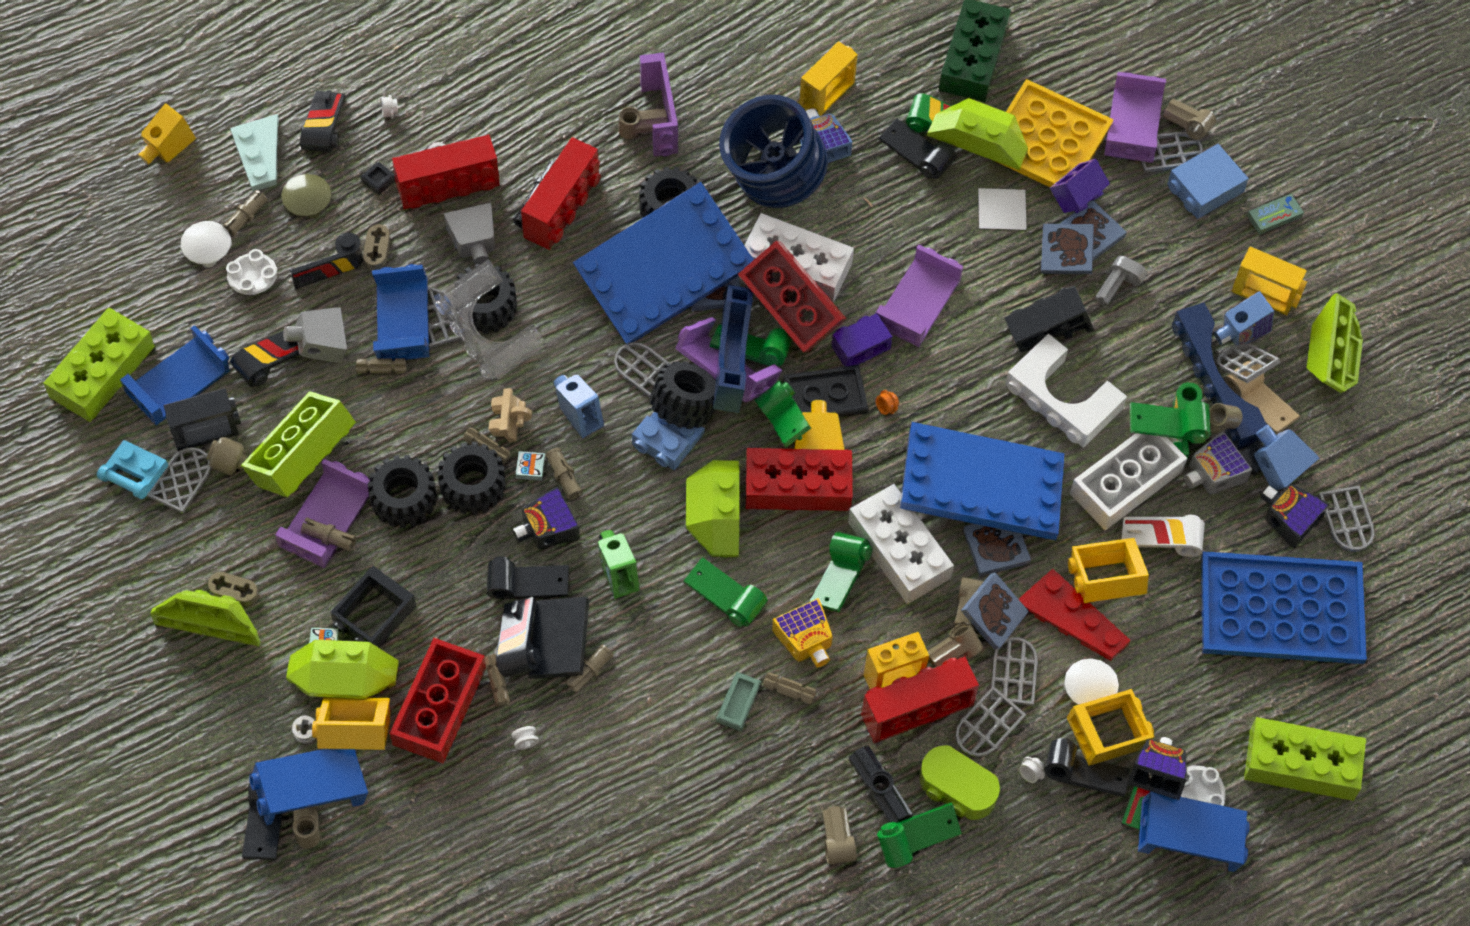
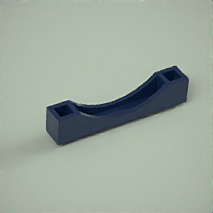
M728 285L722 311L713 409L735 413L740 411L745 391V352L753 292L750 288Z
M1205 302L1178 310L1172 322V329L1182 342L1185 356L1189 357L1193 363L1195 376L1198 379L1200 378L1204 385L1206 398L1208 400L1211 399L1213 405L1221 403L1236 406L1242 412L1241 424L1235 429H1226L1225 434L1237 450L1247 448L1256 440L1262 443L1256 432L1266 426L1267 423L1259 408L1238 396L1225 383L1217 370L1211 348L1215 322Z

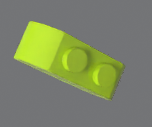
M948 745L931 749L923 759L919 780L922 789L926 791L929 798L936 802L941 801L944 804L952 803L956 815L959 817L965 816L969 820L982 819L993 811L1000 792V784L995 774Z

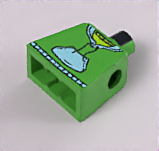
M612 530L602 532L599 535L600 540L598 541L600 562L614 599L640 591L636 560L624 534L615 535Z

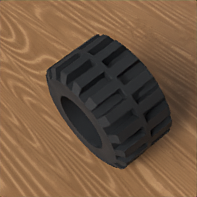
M664 167L663 171L657 169L654 171V175H647L646 181L642 182L641 190L639 191L640 215H642V218L665 205L659 202L663 198H676L698 184L697 178L694 175L689 176V171L687 170L681 172L678 167H674V170Z
M476 264L473 269L470 267L466 268L465 274L461 272L458 274L457 281L453 282V290H451L453 309L457 321L463 323V327L467 330L471 327L472 332L477 334L478 331H483V334H489L488 331L493 330L495 333L499 331V327L505 328L508 326V320L512 321L514 313L517 311L516 289L507 271L502 272L499 266L492 268L491 264H486L485 267H480V264ZM480 294H491L497 297L494 301L487 304H478L472 301L473 298Z
M678 361L672 364L668 363L658 373L650 395V404L653 405V411L658 413V417L665 419L669 424H674L679 428L686 427L687 429L702 427L703 424L706 425L714 412L713 404L716 381L711 374L696 364H689V362L685 361L683 363Z
M465 442L461 443L460 448L452 447L450 454L446 452L443 455V461H440L438 465L439 486L446 504L450 503L453 510L456 511L460 508V513L462 514L471 511L472 515H477V511L482 510L485 513L488 511L489 506L494 508L497 505V499H502L503 491L506 488L505 472L500 456L497 457V452L494 449L489 451V447L486 444H482L480 447L478 442H472V445H467ZM472 471L480 472L486 476L482 482L476 485H465L458 481L463 474Z
M396 455L390 461L386 458L383 460V465L377 464L374 467L375 473L371 472L369 476L368 492L373 512L376 516L379 515V519L383 523L388 520L389 526L395 527L396 524H399L400 528H406V524H411V527L416 526V521H425L426 514L431 515L433 506H436L437 494L432 471H429L426 463L421 464V460L418 458L411 460L409 455H405L404 458H399V455ZM399 485H411L416 488V491L406 498L398 499L388 495L394 487Z

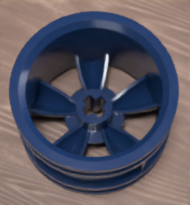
M763 95L746 101L728 117L720 134L719 148L725 165L735 177L745 195L758 205L768 208H785L798 204L813 194L825 177L828 166L826 146L804 108L791 98L782 95ZM784 130L781 142H771L768 134ZM804 136L800 151L796 153L793 146ZM752 148L763 152L761 161L746 163L747 156Z

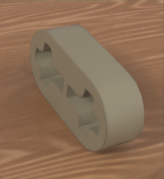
M377 224L371 226L367 232L363 259L366 268L370 271L380 270L387 264L391 238L388 228L384 225ZM378 234H382L383 237L380 238L379 244H377L375 238L378 237ZM375 252H378L379 258L376 259V262H372L371 259L374 258Z
M217 572L208 580V587L212 596H231L239 601L243 607L254 605L259 598L257 586L251 580L225 572ZM222 581H225L226 587H221L220 590H217L216 584L220 585ZM247 589H250L251 595L247 594L243 598L241 592H246Z

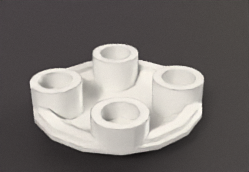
M202 221L193 224L185 231L181 238V250L184 256L192 262L202 264L206 268L213 267L217 261L227 254L232 246L228 230L221 224L213 221Z
M258 249L251 250L248 254L238 257L226 266L227 280L230 287L236 292L245 295H255L266 291L274 284L277 278V267L274 261L268 256L263 255V252Z
M1084 659L1070 667L1066 673L1063 686L1071 700L1079 705L1116 694L1119 684L1117 675L1109 665L1100 660Z
M1195 765L1187 767V780L1181 797L1224 806L1225 787L1218 771L1213 767L1206 768Z

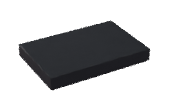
M859 365L783 375V383L787 381L796 394L792 397L802 413L811 412L812 401L823 400L827 402V413H837L838 417L868 414L869 409Z
M587 597L536 601L532 645L539 651L540 663L536 670L529 671V676L532 679L583 675L590 601Z

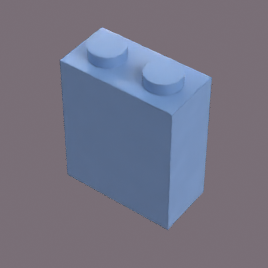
M1216 144L1171 170L1167 184L1170 191L1182 200L1186 210L1192 212L1199 219L1245 191L1249 178L1223 148Z

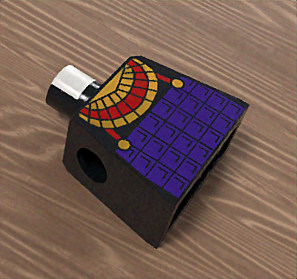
M1294 484L1289 485L1282 494L1273 487L1268 486L1260 497L1271 506L1265 517L1266 522L1294 549L1321 520L1329 506V503Z
M558 487L551 489L522 509L524 524L512 529L518 543L532 538L538 549H545L580 539L579 526Z
M1166 737L1160 738L1158 741L1146 740L1134 763L1128 785L1180 800L1187 780L1186 751L1175 747L1173 741Z

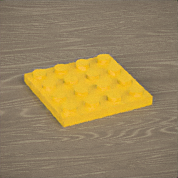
M1026 79L1006 112L1015 115L1028 150L1020 170L1007 165L1004 166L1051 187L1079 163L1092 160L1114 119Z

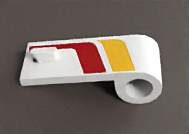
M1186 515L1184 517H1124L1122 539L1135 538L1138 547L1175 548L1176 552L1181 556L1197 557L1202 554L1205 523L1196 515Z

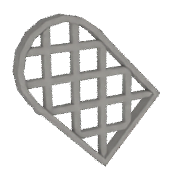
M194 447L178 451L168 463L169 466L149 491L147 497L184 514L210 475L212 468L209 466V460H207L208 465L200 467L198 460L205 459L208 454ZM193 452V458L184 460L183 454ZM179 457L181 458V461L175 462ZM195 461L197 468L187 471L186 463ZM182 465L184 472L174 474L173 467ZM170 469L171 475L164 477ZM207 470L205 475L202 477L201 471ZM198 472L200 479L190 482L188 475ZM185 476L187 483L177 485L176 478ZM172 479L174 486L164 489L163 481ZM160 484L161 490L155 491ZM198 484L194 491H192L191 485ZM188 487L190 494L180 496L178 489ZM175 490L177 497L167 500L166 492ZM163 494L164 500L155 495ZM188 498V500L186 501V503H185L184 505H182V501H181V500ZM178 501L179 507L171 503Z

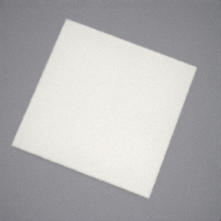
M978 188L979 228L1026 230L1025 190Z

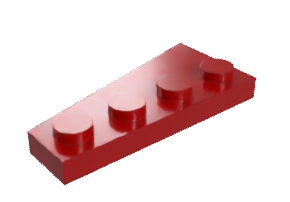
M1051 569L1019 598V601L1029 612L1035 615V618L1052 624L1059 629V632L1066 636L1071 635L1081 641L1080 644L1109 661H1112L1130 644L1131 640L1090 602L1084 603L1082 595L1077 593L1076 589L1054 569Z

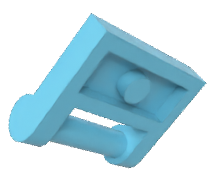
M123 440L108 462L98 469L97 478L104 482L110 481L133 492L135 497L144 499L169 465L165 459ZM120 469L141 479L142 482L132 481L116 473V470Z

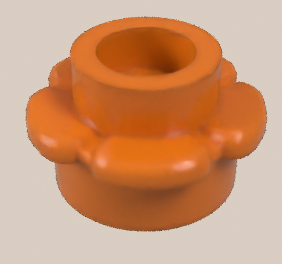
M883 390L876 397V406L882 414H894L898 410L899 400L893 392Z

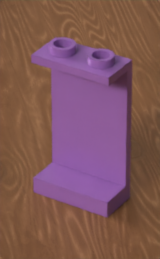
M664 53L640 55L641 92L661 90L664 109L667 114V123L653 124V156L678 153V123Z
M1117 72L1110 118L1114 119L1107 133L1104 155L1153 163L1166 79Z
M918 245L914 261L885 307L880 305L876 311L889 332L920 347L960 282L963 266L954 259H948L937 254L931 248Z
M711 317L698 321L689 327H684L678 335L680 340L675 349L700 368L706 370L716 380L719 350L709 347L712 339L708 335L716 319ZM774 364L759 372H754L745 365L746 381L742 400L746 403L773 386L782 369Z
M326 459L322 461L323 475L288 529L280 526L275 534L279 547L323 568L326 567L338 547L332 544H322L321 540L302 534L301 526L303 522L307 524L305 519L308 517L325 525H335L336 529L347 533L369 499L368 482H370L365 474L361 472L354 473L346 469L340 462H330Z

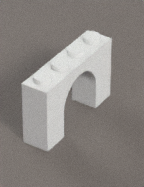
M1048 334L1008 372L1005 385L1011 393L1019 395L1024 399L1032 410L1038 411L1045 416L1052 426L1058 427L1066 433L1070 441L1078 443L1084 448L1124 409L1127 396L1110 382L1106 381L1089 399L1081 403L1069 404L1054 398L1049 393L1045 381L1065 362L1068 349Z

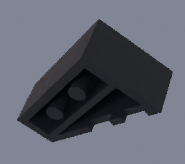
M1075 286L1063 288L1051 297L1038 299L1033 305L1024 309H1016L1010 315L1004 317L1020 353L1033 349L1048 334L1053 338L1064 336L1065 339L1073 337V332L1086 329L1087 333L1095 331Z

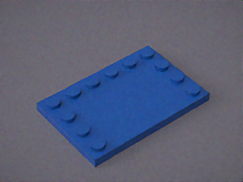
M699 182L580 257L573 264L624 342L628 345L738 277V273L754 259L702 182Z
M912 422L909 429L900 509L1056 540L1059 534L1064 453Z
M1202 552V653L1365 664L1367 656L1362 562Z

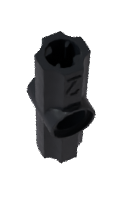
M863 746L849 756L848 760L867 788L869 798L877 804L888 823H898L913 816V813L895 787L892 775L884 770L869 746ZM877 783H882L887 787V789L879 791L874 787V785Z

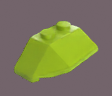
M969 98L937 113L927 133L929 137L1020 170L1028 150L1015 115Z
M1336 293L1330 298L1312 324L1306 368L1323 383L1342 393L1358 384L1363 338L1359 321L1354 313L1356 312L1355 304Z
M712 460L686 479V529L712 557H739V461Z
M185 590L152 608L150 613L155 625L259 646L260 639L254 625L239 601L231 596L223 595L217 597L203 590H196L195 592Z
M313 640L290 655L286 679L311 697L365 699L381 692L387 687L391 688L396 685L399 660L370 642Z

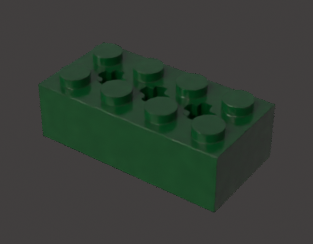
M975 0L963 1L941 72L938 91L986 102L1008 29L1011 9Z

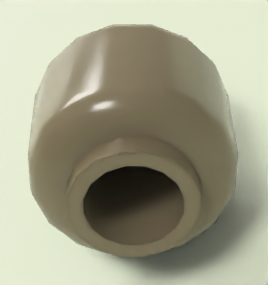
M221 437L218 441H213L206 460H209L210 468L231 476L237 469L242 471L241 465L248 456L243 454V444L226 437Z

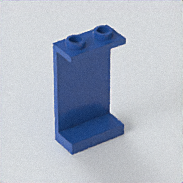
M409 264L405 267H384L380 270H372L373 278L377 284L378 341L373 342V351L377 359L392 358V361H395V358L409 360L430 357L428 277L423 265Z
M195 325L191 327L193 334L191 341L135 381L127 374L120 379L124 392L156 426L167 418L163 405L195 397L230 372L228 365L229 356L221 347L217 349L213 345L214 342L206 331L201 332Z
M321 749L257 762L252 774L249 775L251 789L253 791L256 790L258 795V813L260 816L264 815L266 825L272 824L275 814L350 799L352 807L363 805L368 795L355 749Z
M1149 792L1142 799L1138 852L1149 854L1156 847L1227 862L1229 863L1228 871L1234 872L1246 863L1248 857V849L1245 848V839L1250 828V824L1247 821V811L1180 797V800Z

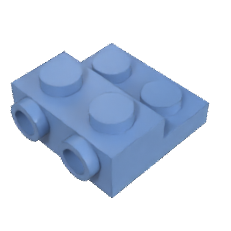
M653 412L650 417L646 416L632 433V444L639 452L647 453L654 457L661 466H668L675 471L703 436L705 428H679L674 424L667 423L665 419L658 417V413Z

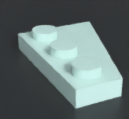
M278 114L230 128L253 192L277 185Z

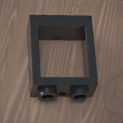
M226 388L163 405L177 451L212 443L214 440L218 441L221 437L230 438L239 435L237 425L241 424L234 397L228 398Z
M372 566L330 612L333 621L332 625L335 629H338L339 633L343 635L347 633L353 637V641L370 642L380 648L414 610L416 602L412 593ZM374 588L399 607L377 632L370 637L346 618Z

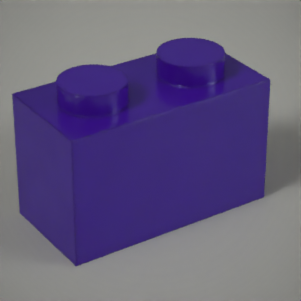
M1092 159L1079 163L1051 186L1050 190L1063 213L1071 211L1079 213L1089 206L1087 203L1090 200L1092 201L1102 196V190L1110 183L1097 159Z
M876 313L870 317L864 316L849 327L844 326L836 330L832 335L831 347L844 367L859 365L890 350L892 335Z

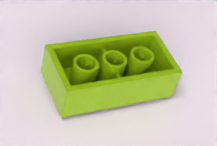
M108 307L43 382L49 398L91 423L122 386L120 379L127 374L131 375L155 347L150 331Z
M309 391L242 463L241 467L257 487L289 497L290 494L297 490L300 483L315 470V467L321 460L331 453L333 447L349 433V430L356 421L340 400Z
M1256 717L1249 734L1244 780L1354 801L1361 790L1366 738Z

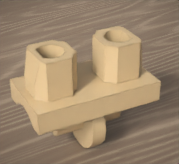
M508 388L504 389L503 396L492 398V411L496 415L501 414L500 419L489 421V431L493 436H504L509 442H516L518 427H523L525 421L531 420L532 410L526 408V402L515 397L512 394L513 390Z

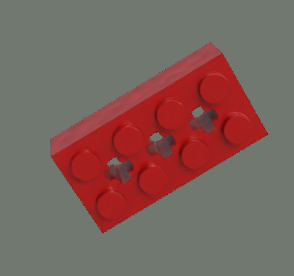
M489 134L392 158L396 186L404 210L409 208L415 209L425 204L439 203L449 198L467 196L473 192L491 190L494 187L500 186L497 156Z
M571 137L521 210L523 238L548 250L551 249L554 243H558L561 240L564 228L567 224L570 225L573 222L576 210L579 206H583L586 203L589 191L592 187L595 188L600 181V160L597 148Z
M776 240L738 273L740 278L803 352H810L847 320L781 241ZM773 272L781 274L779 282H772L771 279L774 278L772 276ZM790 291L797 292L796 302L788 301L790 297L788 293ZM806 311L814 313L812 316L814 318L813 321L804 320L806 317L804 313Z
M747 448L746 509L850 511L853 497L852 450Z
M433 638L390 731L392 745L444 764L485 673V656Z
M966 657L960 659L950 658L939 667L933 669L927 667L920 670L915 676L909 678L900 677L886 687L876 686L871 688L864 694L861 717L875 744L974 706L979 684Z

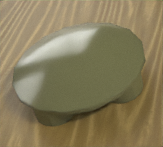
M303 174L287 182L283 187L281 197L286 211L297 216H308L315 219L321 215V211L330 203L332 194L329 184L323 178L317 175Z

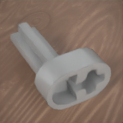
M1117 256L1110 267L1111 274L1095 296V299L1101 305H1108L1124 280L1139 286L1147 276V270L1141 264L1128 257Z

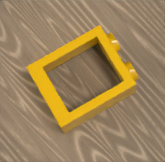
M838 41L801 77L799 104L805 111L814 108L819 116H822L855 83L858 54L851 47L845 46Z
M1249 247L1240 265L1231 292L1248 299L1260 291L1273 310L1287 316L1291 307L1296 309L1307 284V281L1303 280L1307 270Z
M1135 538L1072 547L1071 558L1067 560L1068 570L1070 574L1075 576V589L1077 593H1081L1084 603L1147 594L1149 574ZM1124 563L1129 574L1088 581L1084 568Z
M919 632L867 650L864 678L869 689L876 686L886 687L900 677L909 678L917 675L920 670L927 668L929 654ZM897 645L899 648L895 650L892 646Z
M1132 689L1073 706L1068 714L1067 720L1088 766L1139 751L1143 748L1146 740L1154 739L1153 727L1146 720L1142 712L1141 701L1135 697ZM1121 708L1135 739L1104 748L1090 717Z
M324 697L321 708L316 709V721H313L312 737L317 738V748L385 750L391 723L390 698L353 699Z

